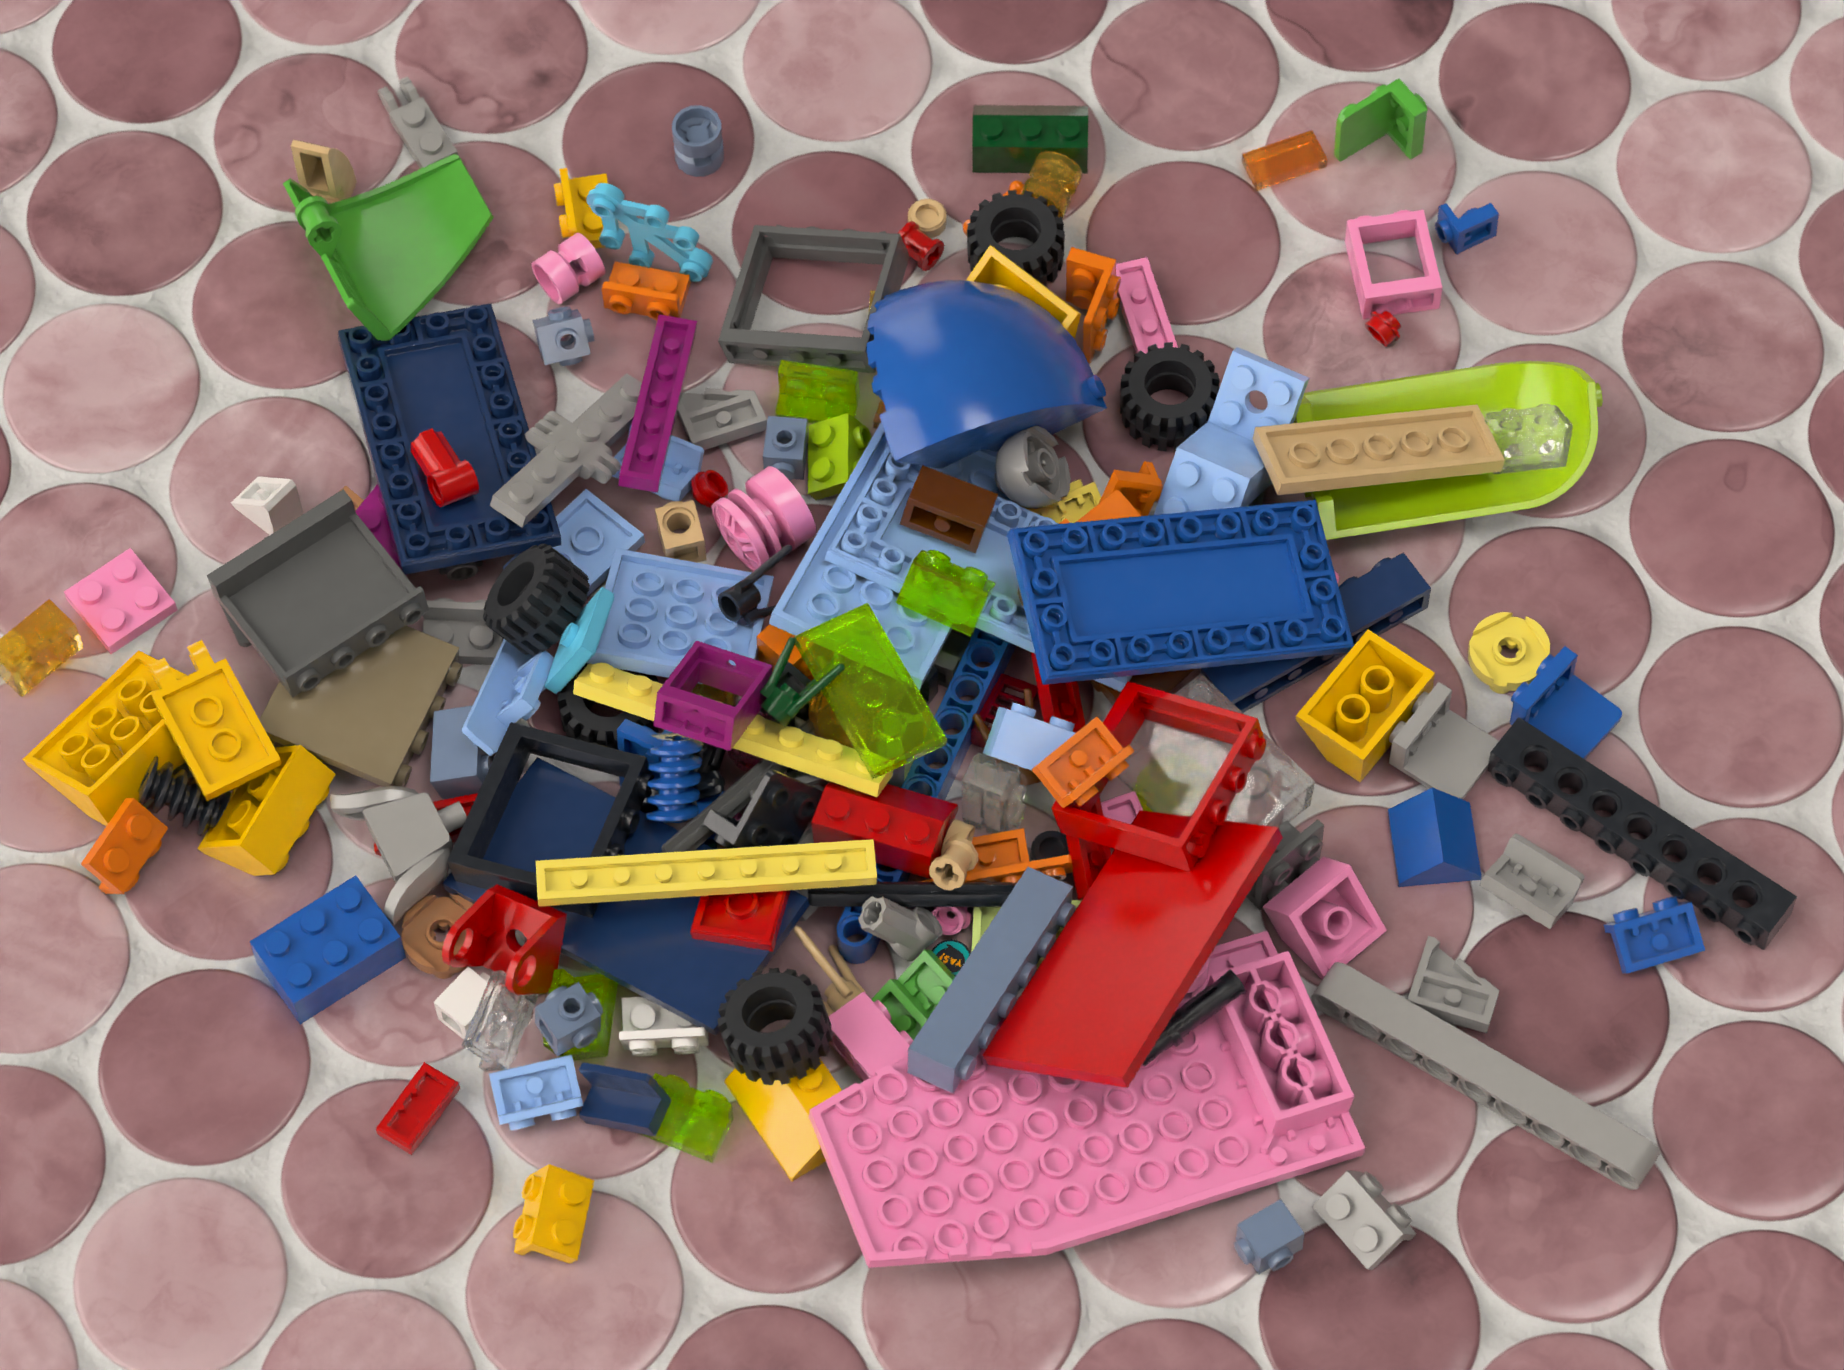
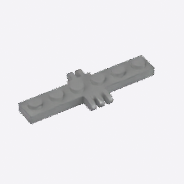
M626 373L573 423L554 411L548 412L543 419L539 420L525 434L527 441L541 450V452L492 496L490 507L519 526L524 527L576 477L580 476L584 479L592 477L600 483L608 482L612 475H615L621 469L619 461L612 457V451L609 447L630 428L642 383Z

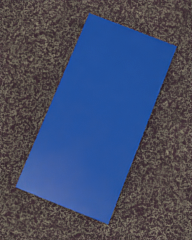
M1316 500L1012 528L1007 534L1043 685L1348 653L1354 646Z

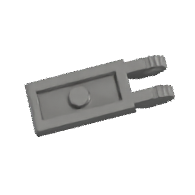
M409 77L399 80L401 92L409 102L398 108L392 92L386 86L378 90L380 100L389 114L390 122L420 169L450 155H458L456 148L424 98L419 97Z

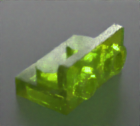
M786 360L780 361L778 369L779 397L775 410L777 417L807 419L808 423L815 424L846 413H850L853 417L856 416L860 398L859 371Z
M654 1073L653 1078L672 1101L656 1136L641 1135L713 1163L734 1120L732 1104L719 1092L713 1090L702 1092L690 1087L687 1081L676 1075L668 1074L664 1077Z

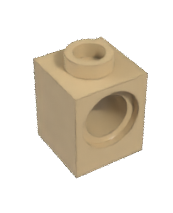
M694 500L686 502L673 501L663 507L655 508L657 529L664 556L691 562L707 560L705 540ZM680 528L687 529V531L684 533L673 532L674 530Z

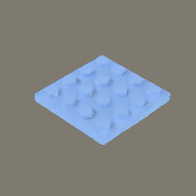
M616 548L605 589L614 593L615 598L596 653L587 663H607L617 669L668 678L696 641L756 659L758 651L756 636L763 630L765 617L759 618L751 624H747L744 618L733 622L724 616L718 604L720 593L742 581L752 572ZM763 575L753 583L761 595V601L757 609L768 607L774 576ZM729 660L731 665H736L734 661Z

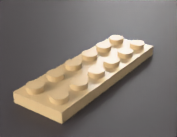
M1478 404L1255 427L1252 438L1277 495L1501 472L1505 462Z

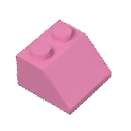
M1322 857L1279 894L1262 906L1280 938L1322 980L1335 962L1347 964L1387 931L1351 866L1327 857Z

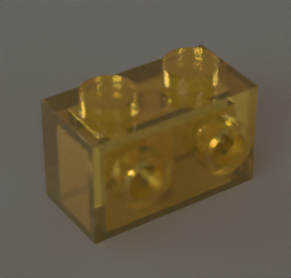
M48 599L0 638V677L19 696L23 697L83 648L76 624Z

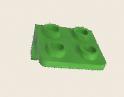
M1400 78L1388 85L1378 86L1372 91L1370 96L1357 104L1347 105L1339 113L1336 121L1334 156L1341 162L1388 134L1410 160L1423 152L1428 111L1425 101L1419 94H1413Z

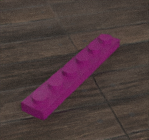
M658 315L621 465L618 486L657 493L659 491L696 335L697 321Z

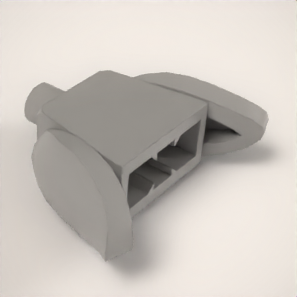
M403 786L378 787L349 794H331V810L353 820L366 821V825L395 882V886L391 890L383 910L388 920L395 925L405 912L433 891L446 876L449 869L447 860L453 849V843L448 833L463 827L467 819L465 811L459 801L437 811L428 793H418L414 789Z

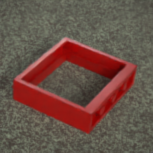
M1127 681L1103 721V724L1123 749L1132 743L1145 719L1232 744L1233 747L1179 839L1091 813V809L1109 781L1106 776L1094 784L1099 791L1080 807L1073 801L1062 808L1055 801L1051 807L1061 833L1191 872L1198 859L1206 854L1210 839L1218 825H1222L1226 820L1229 806L1234 797L1244 789L1247 775L1255 761L1262 758L1266 748V739L1264 738L1258 718Z

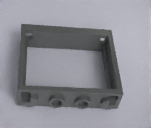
M778 224L776 226L754 225L718 339L728 362L875 373L876 367L873 369L870 367L867 357V343L874 340V334L871 335L867 329L870 314L877 310L874 306L876 302L884 299V296L899 291L910 257L901 235L886 233V231L876 233L860 232L853 229L827 230L813 226L795 228ZM787 258L883 265L862 338L751 330L772 259Z

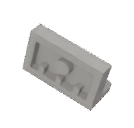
M438 598L434 601L426 600L429 610L423 614V633L459 647L460 664L492 665L504 639L485 624L483 614L485 612L484 605L486 600L482 599L475 602H455L449 598Z

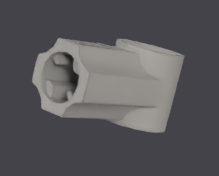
M871 896L862 905V912L858 918L862 930L889 942L892 949L906 961H913L924 949H927L943 933L939 921L924 907H916L910 911L884 897L876 898Z

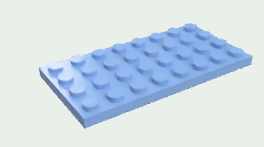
M881 422L774 608L769 624L919 691L957 619L825 560L827 550L886 447L890 448ZM981 449L940 469L946 474L997 493L998 497L1011 501L998 489L995 482V465L998 452Z

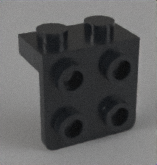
M769 770L764 775L740 820L710 809L703 824L716 833L714 840L728 849L798 844L811 818L815 814L823 792L812 785L783 773Z

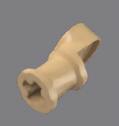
M954 819L942 845L941 857L935 858L929 867V874L938 887L949 891L960 888L966 880V871H970L976 866L978 852L972 844L975 826Z

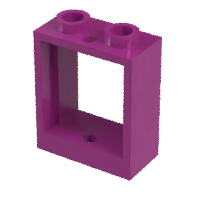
M696 641L657 692L654 726L731 751L761 710L760 705L766 697L759 691L768 682L772 674L773 665ZM729 660L734 661L736 665H731ZM699 682L742 696V698L733 707L690 692Z

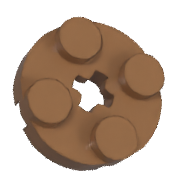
M435 894L424 897L410 908L404 916L401 935L404 951L409 961L419 970L434 974L440 979L450 978L455 973L465 970L467 967L454 968L443 962L442 948L444 941H435L436 934L434 931L437 928L443 931L449 927L451 928L473 903L459 895L450 894V897L443 896L437 898ZM466 929L456 941L454 955L459 952L464 943Z

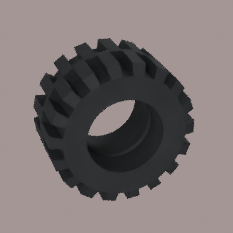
M1008 190V195L1002 196L1000 192L992 195L991 202L986 199L979 204V211L974 210L972 212L970 223H968L967 256L971 272L991 245L1047 287V281L1053 283L1058 277V270H1062L1064 262V222L1062 217H1058L1057 208L1054 205L1047 207L1048 200L1042 196H1039L1037 199L1033 198V192L1025 191L1024 195L1016 194V190ZM1020 237L1034 244L1025 249L1011 250L1000 246L998 243L1007 238Z
M1164 342L1163 348H1158L1154 344L1148 346V353L1145 354L1141 350L1134 355V362L1128 361L1125 366V372L1121 377L1120 414H1122L1124 427H1130V435L1135 440L1141 437L1142 445L1148 448L1152 444L1158 445V451H1166L1167 447H1174L1176 451L1180 444L1208 422L1220 388V379L1218 373H1214V364L1211 360L1204 361V354L1198 349L1192 353L1189 351L1190 346L1182 343L1180 348L1173 347V342ZM1172 389L1184 393L1189 399L1179 404L1168 405L1157 402L1151 395L1160 390Z
M534 545L512 560L496 579L484 605L483 619L486 622L485 624L525 655H536L540 651L543 652L558 642L566 627L571 622L575 623L588 597L589 578L587 574L550 545Z
M586 663L558 694L563 731L566 732L567 737L618 750L617 728L625 719L641 726H647L654 732L659 733L658 727L654 726V721L628 712L612 717H603L591 712L590 708L596 702L573 694L575 679L589 663ZM622 670L634 675L645 676L652 681L658 682L656 675Z
M769 968V973L762 974L761 970L752 973L753 978L749 980L742 978L736 983L738 987L736 990L729 989L725 995L727 1003H721L718 1011L721 1017L718 1019V1027L731 1061L740 1074L746 1073L747 1079L753 1082L761 1078L764 1085H773L775 1080H780L781 1085L791 1083L790 1078L798 1076L800 1080L807 1076L806 1070L809 1068L815 1070L821 1064L820 1056L827 1057L830 1050L828 1043L832 1042L833 1039L832 1025L820 991L816 984L812 985L810 978L802 974L798 977L796 970L787 968L784 973H780L779 968ZM791 1020L780 1030L769 1033L760 1032L764 1027L773 1022Z

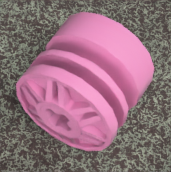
M772 466L766 467L747 480L745 483L747 494L735 488L728 494V499L722 497L711 506L712 515L724 540L740 561L753 572L775 553L779 552L782 549L781 545L783 547L791 545L793 551L816 534L814 519L804 499L789 479Z

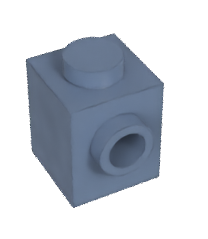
M768 416L763 450L764 469L772 466L783 473L789 481L792 479L804 480L808 450L807 419Z
M1280 1199L1237 1224L1234 1247L1240 1259L1246 1265L1251 1263L1258 1274H1261L1269 1268L1272 1271H1276L1286 1266L1294 1258L1293 1254L1303 1249L1305 1233Z

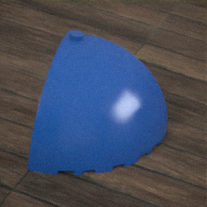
M945 280L928 282L901 289L884 296V299L876 302L874 305L877 309L876 312L870 314L867 329L871 335L874 334V340L867 343V357L870 367L872 369L876 367L877 375L873 377L872 388L873 393L879 396L885 405L886 412L879 416L895 461L942 469L981 449L998 452L1009 437L1030 427L1039 426L1053 435L1107 409L1103 399L1106 396L1105 387L1101 379L1096 374H1093L1084 353L1071 334L1046 309L1012 290L974 281Z

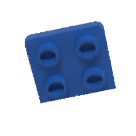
M1564 646L1555 657L1550 654L1542 661L1536 671L1537 676L1530 684L1525 681L1516 689L1511 697L1513 708L1510 724L1512 725L1520 717L1575 754L1586 759L1620 722L1622 711L1574 675L1578 655Z

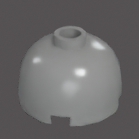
M1033 426L1009 437L997 453L995 465L996 485L1011 501L1024 508L1038 509L1061 501L1060 498L1067 496L1070 491L1071 478L1065 456L1058 459L1053 447L1059 444L1046 429Z

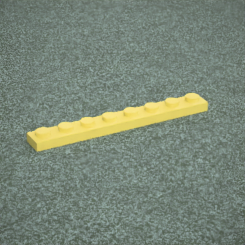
M607 663L588 664L575 679L573 694L654 721L657 692L663 684L652 681L645 676L622 671ZM758 714L733 747V749L878 797L893 776L895 763L880 758L876 754L862 752L841 745L835 740H827L803 732L796 727H784L782 724L767 720Z
M874 839L536 861L538 906L877 885Z

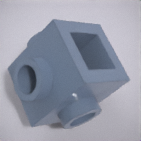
M569 306L559 307L548 311L547 317L532 320L540 356L545 365L557 362L560 363V366L574 365L583 361L582 356L591 354L588 343L595 341L592 325L589 318L582 319L578 309L571 310Z
M578 982L569 988L561 986L553 990L543 1003L535 1007V1024L558 1057L575 1046L580 1049L592 1043L597 1038L598 1033L601 1032V1015L604 1012L593 992L586 994Z

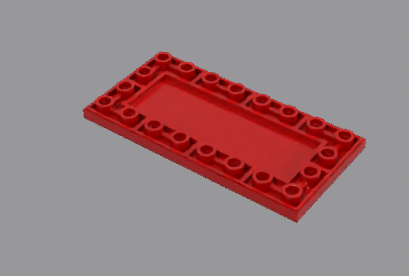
M1140 810L1131 825L1179 839L1192 816ZM1224 821L1222 825H1218L1210 839L1206 854L1198 859L1191 872L1115 849L982 1056L986 1063L991 1066L1128 1088L1281 842L1283 836L1279 828Z

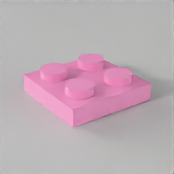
M131 548L64 591L67 601L110 654H113L177 611L174 600Z

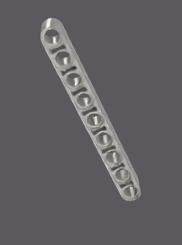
M1335 962L1311 996L1313 1004L1326 1015L1627 1189L1637 1190L1660 1155L1658 1147L1645 1136L1344 963Z

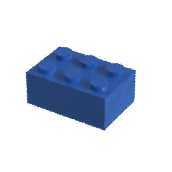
M356 875L249 941L256 963L299 1024L307 1021L406 958L401 936Z

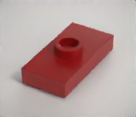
M424 1062L375 1128L377 1135L412 1155L460 1090L459 1082Z

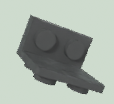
M1287 820L1278 826L1283 838L1254 883L1251 891L1246 896L1259 910L1320 860L1324 824L1320 820H1316L1302 833Z

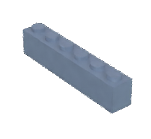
M1027 867L908 1048L909 1074L950 1093H954L961 1080L968 1081L977 1064L976 1057L982 1048L986 1050L997 1033L996 1026L1001 1018L1006 1019L1017 1002L1016 995L1022 987L1026 988L1037 970L1036 964L1041 957H1046L1056 941V933L1060 927L1064 928L1075 912V905L1072 904L1073 886Z

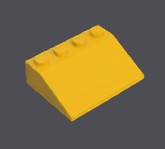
M139 650L22 759L28 767L79 809L105 826L108 825L125 798H135L138 801L140 784L155 756L159 758L158 769L168 761L174 765L173 770L185 762L152 700L151 693L160 689L152 676L153 671L150 664L158 660ZM170 667L176 680H179L187 676L186 674Z

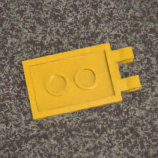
M200 640L187 647L190 653L189 658L196 671L179 680H176L165 658L150 664L153 671L152 676L160 689L151 693V696L206 801H209L282 764L277 751L228 661L225 658L214 663L204 642Z

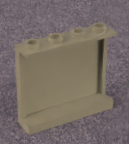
M405 625L392 633L380 646L371 647L355 657L354 661L346 668L336 669L322 678L319 684L309 691H302L292 698L279 681L259 720L273 745L275 742L285 746L302 745L320 761L382 787H405L412 771L409 763L414 753L420 755L427 743L429 732L426 729L431 719H433L434 711L444 709L446 698L443 695L448 685L454 687L461 675L463 664L459 663V647Z

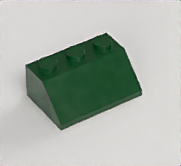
M974 105L972 173L1087 174L1088 106Z

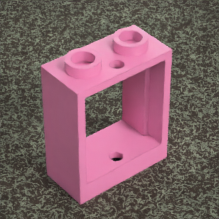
M1401 210L1389 215L1374 217L1364 215L1353 220H1347L1345 245L1363 319L1372 318L1370 314L1372 311L1381 314L1386 310L1392 315L1440 308L1442 283L1424 210ZM1415 237L1425 277L1372 284L1363 244Z

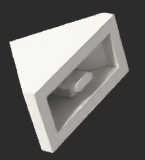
M257 477L231 502L236 510L269 535L303 514L296 484L291 479Z

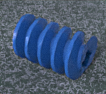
M676 733L653 734L651 737L662 741V745L650 748V753L661 757V762L650 764L648 769L659 773L660 778L648 781L647 785L659 790V794L647 797L646 802L658 806V811L645 814V818L663 823L686 822L688 819L694 818L699 814L698 807L691 802L700 798L699 790L692 786L699 784L701 781L700 774L694 771V769L702 765V759L693 753L701 751L703 743Z

